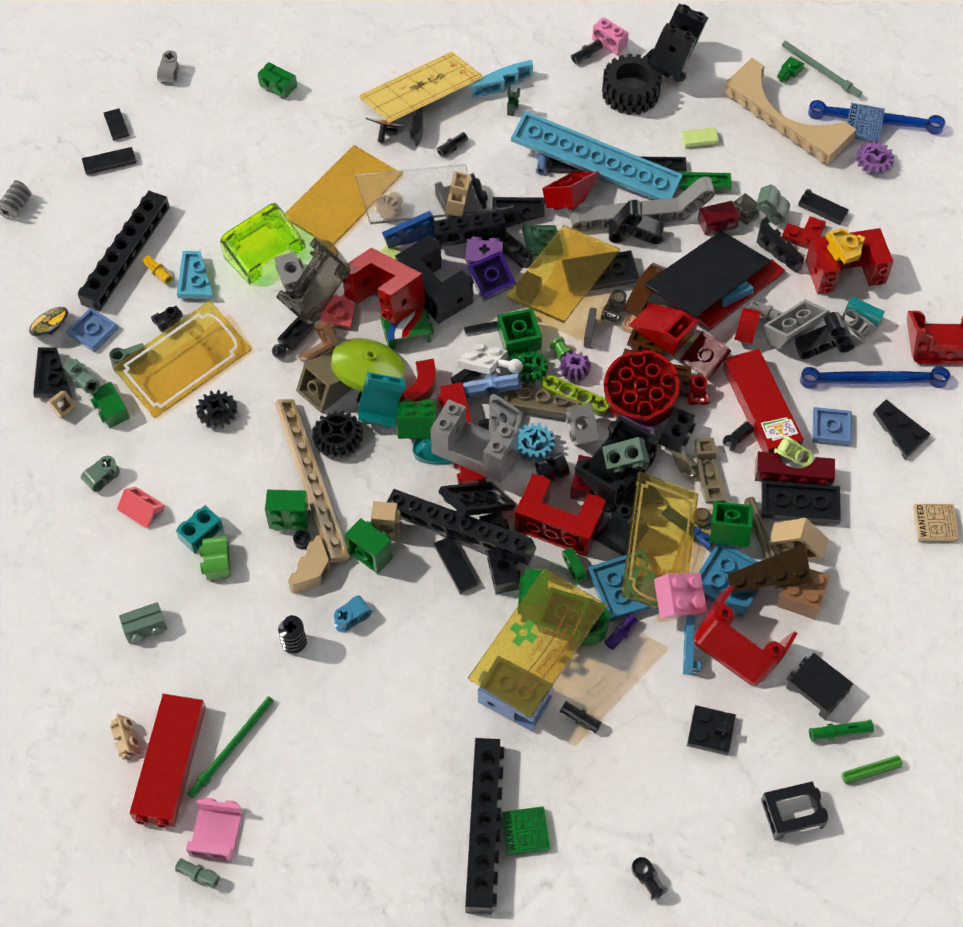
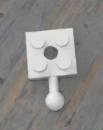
M475 343L457 361L459 368L489 375L498 366L508 368L513 374L521 372L523 368L522 362L518 359L506 360L508 358V350L485 346L481 343Z

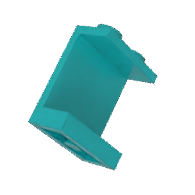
M367 372L357 412L358 421L365 424L375 423L382 427H395L398 402L401 393H404L405 390L404 378Z

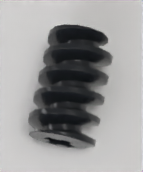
M290 615L286 617L278 627L280 641L285 652L296 654L301 652L307 645L304 625L297 616Z

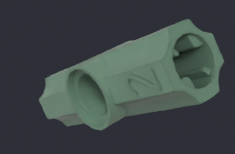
M69 358L65 360L63 368L75 381L78 388H82L86 393L94 394L98 392L100 383L88 371L85 364L80 363L77 359Z

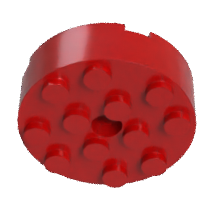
M649 350L634 353L627 352L614 360L606 371L604 377V397L610 413L616 419L622 415L632 421L651 427L665 421L678 404L680 384L677 370L666 357L657 352Z

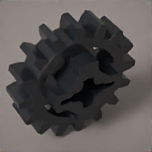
M217 390L216 394L210 391L209 396L203 394L204 400H198L199 405H196L197 417L200 419L201 424H206L207 428L213 425L214 429L217 428V425L224 428V423L230 425V419H236L235 414L238 413L236 400L233 399L232 395L228 396L226 391L223 394L220 393V390Z

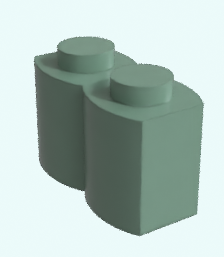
M770 184L761 187L756 203L758 209L766 214V217L772 224L785 223L790 209L789 201L781 196L780 191L774 185Z

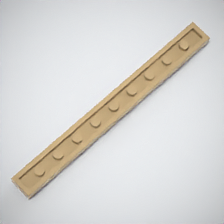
M277 400L275 406L303 488L307 491L309 505L329 562L347 561L350 556L295 400Z

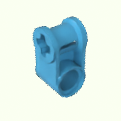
M360 595L355 596L335 611V628L339 632H347L369 618L373 611Z

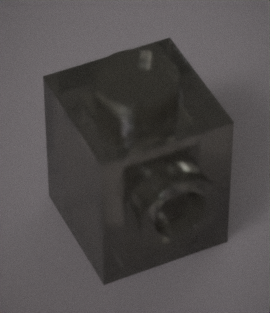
M746 193L733 202L740 216L739 221H742L745 225L751 221L754 222L759 217L760 210L756 205L757 202Z

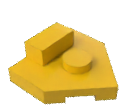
M843 228L827 232L825 235L829 241L827 249L836 261L841 260L846 264L860 258L865 237L850 234L848 230Z

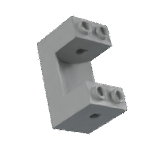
M448 399L431 427L432 453L501 483L518 453L519 429L500 422L495 433L466 421L465 406Z

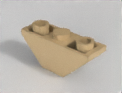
M316 535L314 541H310L306 555L300 558L298 569L295 573L291 574L288 580L291 593L295 594L322 585L330 570L327 553L321 537Z

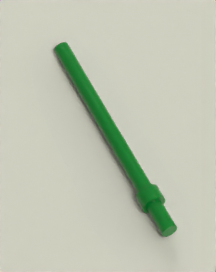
M267 696L208 769L197 777V782L187 793L189 797L194 799L200 790L211 782V777L272 705L274 700L271 697Z

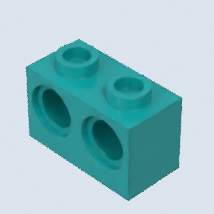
M204 505L201 509H197L187 521L182 522L176 529L178 539L195 553L199 550V546L202 545V539L213 538L223 529L221 519Z

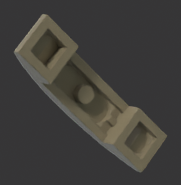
M714 438L695 439L698 475L706 504H712L714 501L726 502L723 484L721 485Z

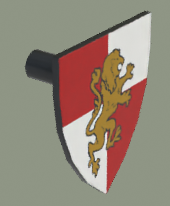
M365 118L380 124L377 140L380 143H384L385 134L397 135V129L387 128V126L407 127V125L400 123H388L385 120Z

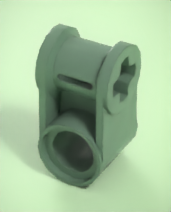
M107 455L101 457L95 464L84 470L81 474V479L93 492H98L116 478L120 470L116 465L115 459Z

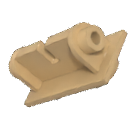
M116 714L117 718L111 721L110 728L114 740L122 739L115 743L119 757L125 760L130 758L131 753L141 755L138 748L139 742L133 732V722L126 716Z

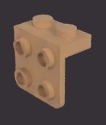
M319 322L313 326L321 343L298 355L300 360L310 361L319 357L321 352L325 351L327 353L335 348L334 345L339 342L335 336L337 332L332 324Z

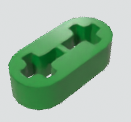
M570 547L563 550L562 557L574 581L578 584L587 580L586 572L574 549Z

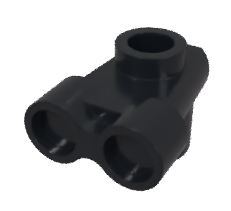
M177 306L168 307L165 311L152 315L151 320L163 333L169 327H177L181 323L180 318L183 317V313Z

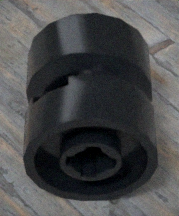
M561 452L551 455L549 459L543 458L535 461L537 474L545 476L551 482L555 480V477L560 479L570 474L567 460Z

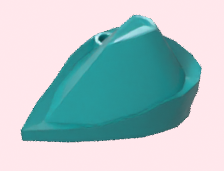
M417 438L415 440L412 452L415 459L425 464L453 463L432 453L431 438Z

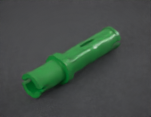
M871 719L838 725L830 723L824 727L809 728V737L812 742L824 739L831 741L837 737L873 733L874 725Z

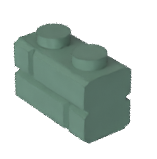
M158 602L119 615L128 643L140 642L149 635H160L167 629Z

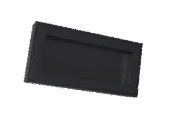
M120 108L103 112L113 140L129 136Z

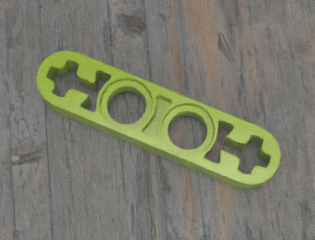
M547 375L543 378L542 388L548 390L550 394H559L580 402L579 405L590 403L593 400L594 415L604 416L608 413L609 409L604 397L553 375ZM570 389L572 393L570 395H564L562 393V390ZM586 396L589 400L581 402L579 397Z

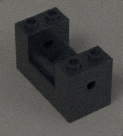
M679 3L670 22L666 23L662 29L647 64L678 78L692 55L709 17L700 11L692 10L688 5Z
M429 235L395 255V260L422 273L426 303L423 305L424 309H428L431 317L440 324L473 303L474 281L463 270L442 282L435 276L434 272L441 269L442 247L438 240H434Z

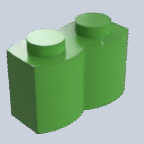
M220 536L202 539V545L199 546L200 556L203 557L204 561L200 563L202 575L205 574L207 580L231 577L227 537Z

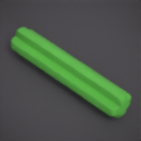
M896 755L844 771L841 777L845 784H849L900 768L903 763L900 756Z

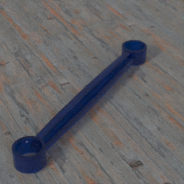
M814 100L809 105L808 115L812 119H821L824 115L848 119L850 108L829 107L823 101ZM884 113L882 124L926 128L929 133L937 135L943 131L945 119L939 115H932L929 119ZM931 123H936L940 126H934Z
M940 366L933 368L931 372H819L816 368L806 367L802 370L800 383L803 387L809 389L816 387L818 383H930L933 387L943 388L950 378V373L946 368ZM939 374L943 376L945 380H938L934 377V375ZM812 375L813 377H815L816 380L810 381L807 380L804 376Z

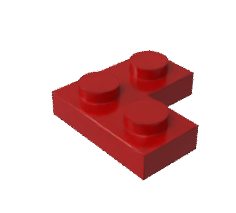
M810 216L805 228L787 223L781 237L785 242L808 249L811 238L821 237L826 221Z

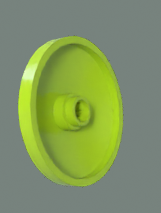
M353 338L342 341L335 347L331 357V367L338 379L347 386L361 392L363 391L367 372L403 378L405 373V366L400 356L385 344L371 339Z

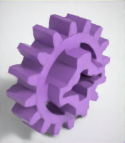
M875 141L872 144L866 142L865 146H860L856 154L858 167L863 166L862 171L869 170L868 174H871V172H874L875 175L878 172L884 174L885 170L889 171L893 165V150H888V145L882 146V142H879V144H876Z

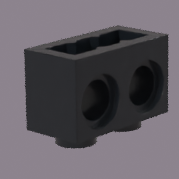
M674 407L661 433L658 444L679 453L682 446H687L690 436H687L688 433L692 434L696 424L693 421L696 415Z

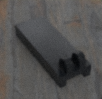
M810 189L805 190L798 203L799 207L838 225L842 224L849 212V209L812 193Z

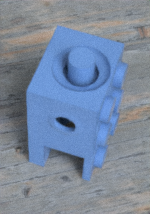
M498 656L489 672L484 671L479 678L481 685L478 688V703L533 731L552 698L550 692L553 689V684L543 679L539 682L540 677L536 676L535 679V676L528 672L515 685L527 671Z

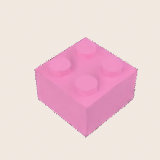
M701 573L666 574L654 579L660 619L686 618L687 615L696 617L707 613Z

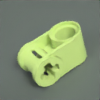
M783 434V440L774 451L801 466L810 465L813 461L812 452ZM804 452L803 459L799 460V455Z

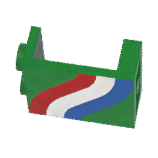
M423 305L397 324L382 318L380 311L386 343L392 350L396 349L395 341L426 335L428 343L431 342V335L434 334L432 323H428V320H430L428 309H424Z

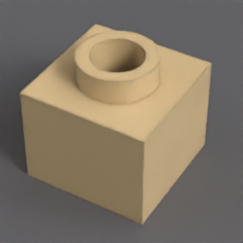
M60 391L47 401L58 417H64L77 407L66 391ZM61 400L62 406L58 407L57 402Z

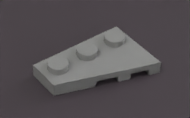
M495 394L490 395L489 431L495 433L500 422L518 428L524 412Z

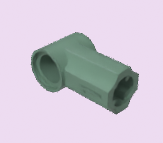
M140 343L125 349L119 347L112 349L109 353L112 368L119 372L125 370V363L146 350L144 344ZM147 352L130 364L147 359Z

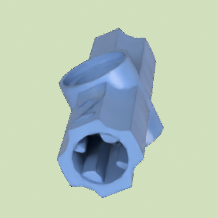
M491 373L490 375L487 374L484 379L464 382L463 388L466 398L482 395L490 398L492 394L499 396L501 392L522 389L519 373L504 376Z

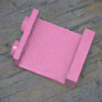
M213 798L197 799L199 811L192 841L187 842L186 851L188 855L232 862L242 816L240 805L231 800H226L224 803L217 802Z

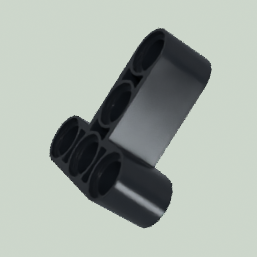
M630 200L609 222L608 238L613 243H620L629 235L651 244H660L664 241V224L661 221L642 215L641 201Z
M839 312L827 314L824 317L825 326L795 339L794 343L801 359H809L835 347L841 353L854 349L855 344L850 331Z

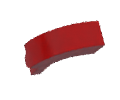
M434 358L415 362L417 380L412 386L406 388L404 393H401L399 402L403 400L421 401L431 398L436 387Z

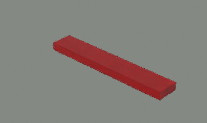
M771 259L769 265L746 280L753 287L752 294L724 308L720 299L697 316L698 323L706 330L711 331L780 277L785 269Z

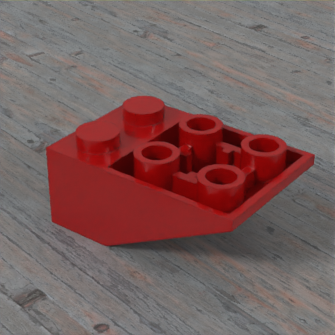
M650 303L629 326L674 356L695 334L698 320L685 311Z

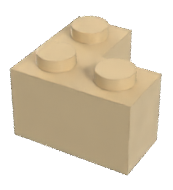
M800 518L774 523L769 544L779 553L805 543L808 561L824 558L828 538L810 520Z

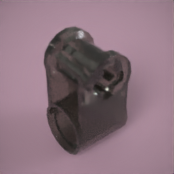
M616 289L611 293L607 304L602 310L600 320H608L614 322L617 326L619 325L627 300L625 291Z

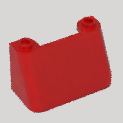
M921 311L907 312L911 355L917 364H963V316L960 324H925V316Z

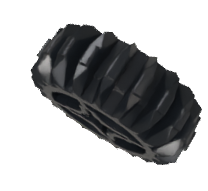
M334 410L333 414L327 412L326 417L320 416V421H316L315 427L312 429L314 446L318 448L320 453L324 452L326 457L331 454L333 459L336 455L340 459L344 454L349 457V452L355 453L356 448H360V442L363 440V429L360 421H357L356 416L352 417L350 412L345 415L343 410L340 413ZM328 430L327 437L323 438L324 433ZM352 431L353 433L351 437L348 439V432Z

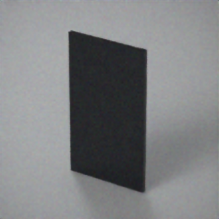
M721 230L647 281L644 286L695 318L769 265L771 260Z

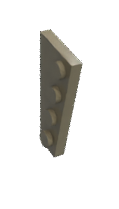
M525 382L522 384V389L506 391L504 396L506 402L522 412L565 419L567 408L580 404L576 400L559 394L552 395L546 389L541 388L539 390L533 388L531 384H526Z

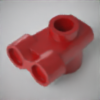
M703 375L690 377V394L687 395L689 405L710 404V395L707 394L706 390L707 379Z

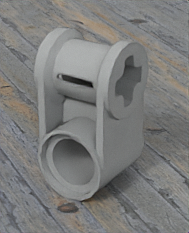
M168 50L163 53L157 70L158 81L176 82L179 63L177 62L175 51Z
M846 310L842 315L847 327L864 341L867 340V336L873 328H877L870 320L854 310ZM853 313L856 319L854 322L848 323L845 320V315Z

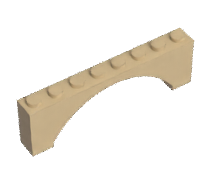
M754 58L746 62L725 82V93L729 98L735 99L742 107H746L755 116L762 118L766 124L773 126L779 133L786 135L793 143H797L806 152L813 154L820 162L829 165L855 140L856 129L844 120L841 123L831 125H809L795 122L776 111L767 100L762 87L761 79L764 77L765 66Z

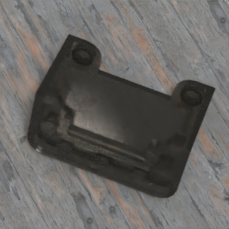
M315 237L309 244L314 249V251L311 250L309 253L313 258L297 283H290L288 291L280 290L276 296L298 318L308 324L316 323L320 320L322 312L343 280L350 273V264L337 247L328 240Z

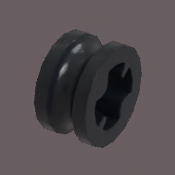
M306 530L297 531L293 536L294 545L301 550L307 549L311 541L309 532ZM301 537H305L304 541L300 543Z

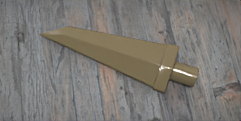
M681 448L679 453L670 449L680 473L687 472L690 479H694L697 476L694 471L697 468V464L683 448Z

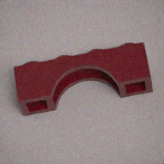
M758 451L755 459L754 481L762 482V480L832 486L835 480V459L815 457L809 466L793 468L784 464L777 453Z

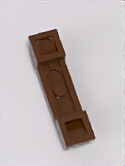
M652 263L645 270L632 290L624 306V311L638 316L647 307L648 300L654 292L645 287L644 284L665 270L666 267Z

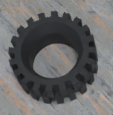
M628 54L627 57L620 55L619 60L613 58L611 63L608 62L603 73L602 97L607 105L611 104V109L615 110L618 108L619 113L627 111V115H631L632 112H635L637 115L640 114L641 110L645 113L649 110V107L652 109L655 103L658 102L662 73H660V69L647 64L649 61L648 57L645 56L642 59L639 54L636 57ZM631 77L640 79L646 84L638 88H629L620 84L618 80Z

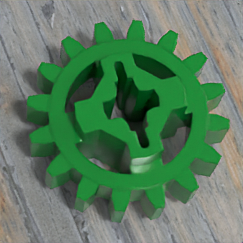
M528 348L527 352L521 349L520 353L514 352V356H510V361L518 359L523 364V368L519 372L521 382L525 381L528 384L529 381H532L535 384L536 379L542 381V376L545 377L547 375V358H543V353L538 355V350L531 352V349Z

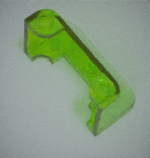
M271 203L224 233L220 239L224 259L249 285L261 278L262 266L273 260L274 257L279 256L288 249L290 252L300 253L306 248L304 239L276 203Z

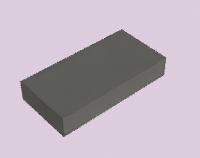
M597 308L589 309L584 335V348H591Z

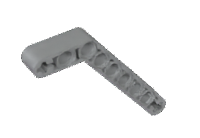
M699 178L676 198L641 201L642 215L662 223L688 219L715 196L711 178ZM626 203L573 209L569 213L572 229L574 231L608 229L609 222Z

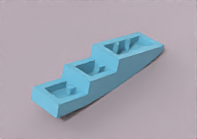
M532 60L506 66L471 84L472 98L504 92L505 86L519 84L520 78L533 76Z

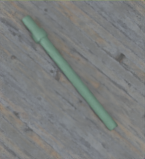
M786 40L782 43V47L841 85V88L846 92L850 91L857 97L862 95L863 92L853 86V83L849 80H844Z

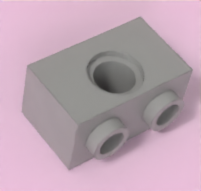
M295 251L274 257L276 270L286 295L306 290L308 276L306 271L302 272L303 264L301 258H297Z
M592 402L566 409L565 419L567 424L570 423L571 431H569L571 442L579 445L600 440ZM579 419H582L585 422V428L583 430L579 429L577 426V422Z

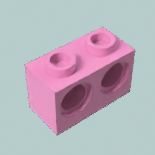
M605 17L593 25V41L599 39L603 47L615 55H619L627 48L629 32Z

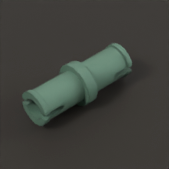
M180 858L175 866L176 872L190 877L191 881L195 883L199 881L212 889L217 886L220 880L219 875L205 870L200 864L196 866L183 858Z

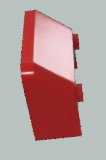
M730 585L718 595L694 633L693 641L699 649L749 685L756 686L762 683L783 659L798 633L794 631L782 639L780 643L772 641L766 644L764 649H761L730 626L734 619V613L725 604L726 599L734 588Z

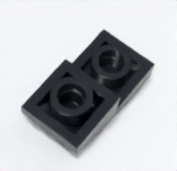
M422 107L415 110L416 115L413 116L412 129H409L410 138L414 139L415 146L420 144L423 136Z

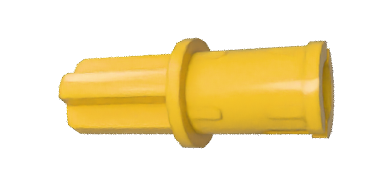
M150 255L143 258L142 262L152 271V275L157 276L165 285L173 280V276L164 269L161 263L158 264Z

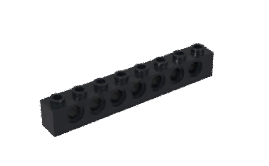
M148 190L146 195L141 198L140 204L133 210L129 220L124 223L120 233L115 236L114 242L106 249L103 258L97 262L96 268L89 274L83 287H80L77 295L81 305L88 308L91 307L99 312L102 310L169 210L170 206L166 196Z
M393 489L387 500L388 503H397V509L401 511L400 519L525 565H529L537 549L532 538L471 516H461L455 510Z
M475 738L465 913L492 914V907H497V893H493V885H498V872L494 871V863L499 864V850H495V842H500V829H496V821H501V808H497V802L502 800V787H498V782L503 780V767H499L500 759H504V747L500 746V739ZM491 759L494 761V764L485 765L483 762ZM489 779L493 784L485 786L482 782ZM489 800L492 802V805L485 807L481 802ZM482 821H489L491 826L483 828L480 826V823ZM481 842H488L490 847L481 849L478 845ZM480 863H486L489 868L481 871L477 866ZM483 884L488 887V890L480 893L476 890V887Z

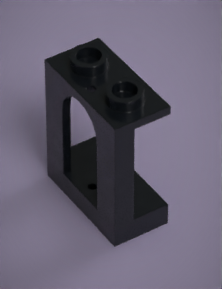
M813 781L763 794L761 802L774 840L782 839L787 833L819 826L820 829L825 827L828 813L825 808H822L820 802L821 794L819 789L815 788ZM802 795L809 796L814 810L813 814L782 821L776 804L777 801Z

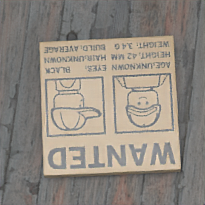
M914 504L913 510L918 541H958L959 536L954 504Z

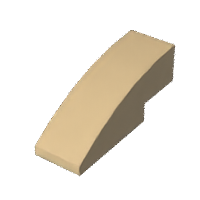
M454 171L445 208L446 214L462 216L471 177L470 174Z

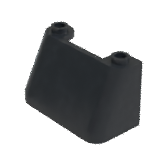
M621 416L616 421L610 423L607 440L590 460L586 458L579 460L575 466L576 476L598 496L605 499L606 504L614 509L622 503L654 463L659 437ZM637 437L645 440L649 463L644 464V467L638 469L627 468L625 472L614 474V472L607 470L602 447ZM638 450L633 452V459L638 456ZM620 455L615 457V464L619 462Z

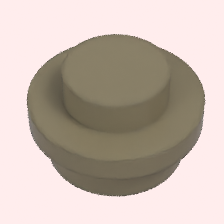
M697 508L693 511L692 520L697 526L704 527L711 522L712 515L709 510Z

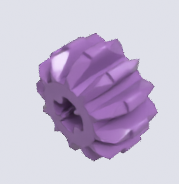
M575 350L572 354L567 352L565 357L561 358L559 365L562 377H567L568 381L574 379L575 382L578 381V378L584 380L585 376L589 375L591 368L588 355L583 356L582 351L579 354Z

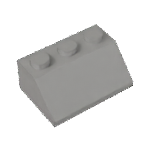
M805 299L763 325L767 343L778 349L785 347L797 337L822 323L824 317L830 313V310Z

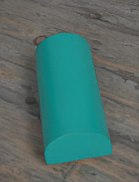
M852 296L845 308V311L849 309L856 311L875 324L877 328L885 313L884 310ZM847 313V314H849V315L855 317V315H854L853 313Z

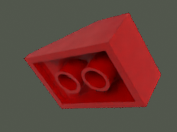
M599 171L571 172L543 187L542 191L546 208H553L554 210H561L563 208L573 210L578 208V205L586 200L600 175Z

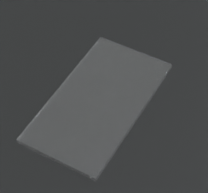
M466 164L356 174L355 179L370 225L408 221L427 211H431L434 218L455 216L446 214L445 208L453 173L457 171L469 174ZM471 178L462 215L476 214L482 211Z

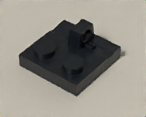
M695 705L687 746L728 756L736 714Z

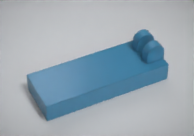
M689 615L686 616L684 624L683 674L691 675V673H699L701 663L693 661L695 616Z

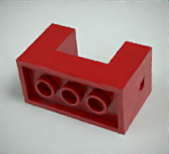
M881 228L850 232V234L865 237L862 245L860 258L846 264L841 260L836 261L827 249L829 241L825 236L811 238L805 261L817 294L834 292L841 269L862 267L869 286L886 284L893 265V259Z
M372 247L340 268L345 297L358 304L374 292H377L382 318L393 324H397L426 303L422 273Z
M532 474L515 511L514 530L563 549L572 547L575 553L587 557L603 522L606 500L598 495L587 494L578 516L547 505L550 499L551 480L543 475Z

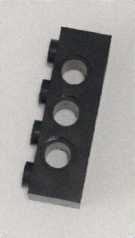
M502 209L432 221L434 240H438L441 247L464 244L471 237H481L482 240H487L489 238L506 236V222Z
M502 512L479 516V519L509 530L508 520L504 519ZM485 550L495 594L519 590L521 573L520 570L516 571L515 567L518 562ZM507 568L509 569V571L504 572L501 571V569Z

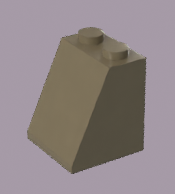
M333 351L304 363L296 389L320 413L324 412L352 389L334 374L331 367Z

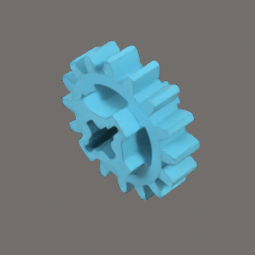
M532 422L530 427L525 424L523 430L519 429L517 454L521 453L522 459L528 457L529 462L532 458L538 461L539 458H546V455L551 456L552 450L555 449L553 431H548V426L542 428L541 423L534 426Z

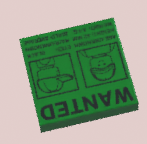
M544 806L501 812L507 856L550 850Z

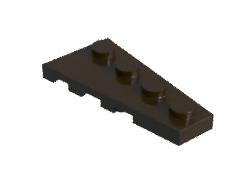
M805 543L728 574L729 586L734 587L731 591V596L812 583Z

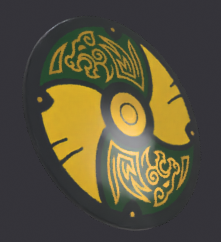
M55 307L44 312L33 321L29 328V333L32 336H42L47 333L52 335L67 318V308Z

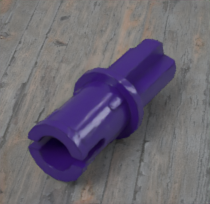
M629 615L605 639V645L609 649L614 650L624 638H628V633L638 624V619L634 615Z

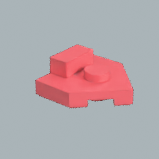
M336 294L322 303V308L315 311V316L322 323H329V325L332 324L334 327L351 330L355 305L344 294L340 297Z

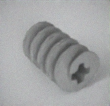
M14 180L2 199H0L1 216L10 218V216L16 217L18 215L17 212H20L21 207H24V202H27L28 197H31L32 193L24 183Z

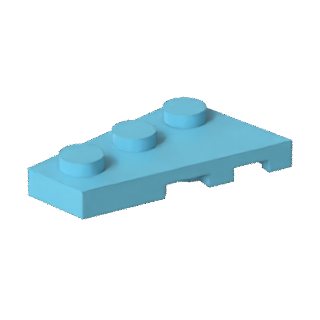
M201 251L182 252L177 288L178 298L214 299Z

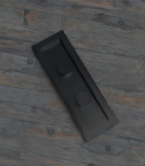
M128 147L82 158L85 174L87 175L134 164L136 159L133 148Z
M446 537L435 542L434 548L459 594L476 587L477 581L454 539Z

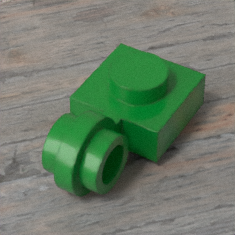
M790 56L782 65L777 78L781 82H787L790 76L795 78L804 68L805 63Z

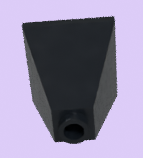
M621 503L614 509L595 537V541L622 556L631 554L636 510ZM640 516L638 518L634 549L648 530Z

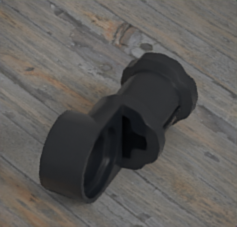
M639 857L633 861L631 866L632 874L639 879L641 884L646 886L651 894L650 898L652 901L668 891L667 887H663L657 877L658 873L647 858ZM637 863H645L648 868L647 872L644 874L638 873L635 869Z

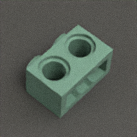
M640 437L602 447L606 468L614 472V474L623 473L625 469L631 467L632 469L642 468L644 464L649 463L645 440ZM638 450V456L633 459V452ZM620 455L619 462L615 464V457Z

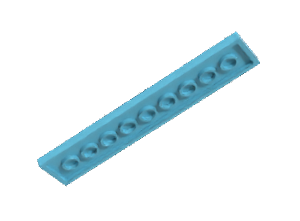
M527 111L524 112L511 137V142L585 172L599 171L600 178L654 200L673 198L683 174Z

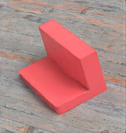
M135 486L124 489L117 510L147 528L150 526L153 515L163 512L165 505Z

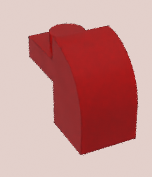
M747 308L742 309L734 340L749 344L753 343L761 312Z

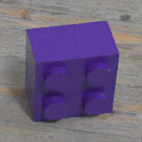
M501 251L468 265V272L474 281L482 302L516 286L514 277Z

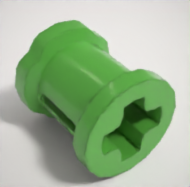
M558 337L550 343V348L556 352L559 361H561L562 357H565L567 352L570 354L573 352L564 343L565 339L563 337Z

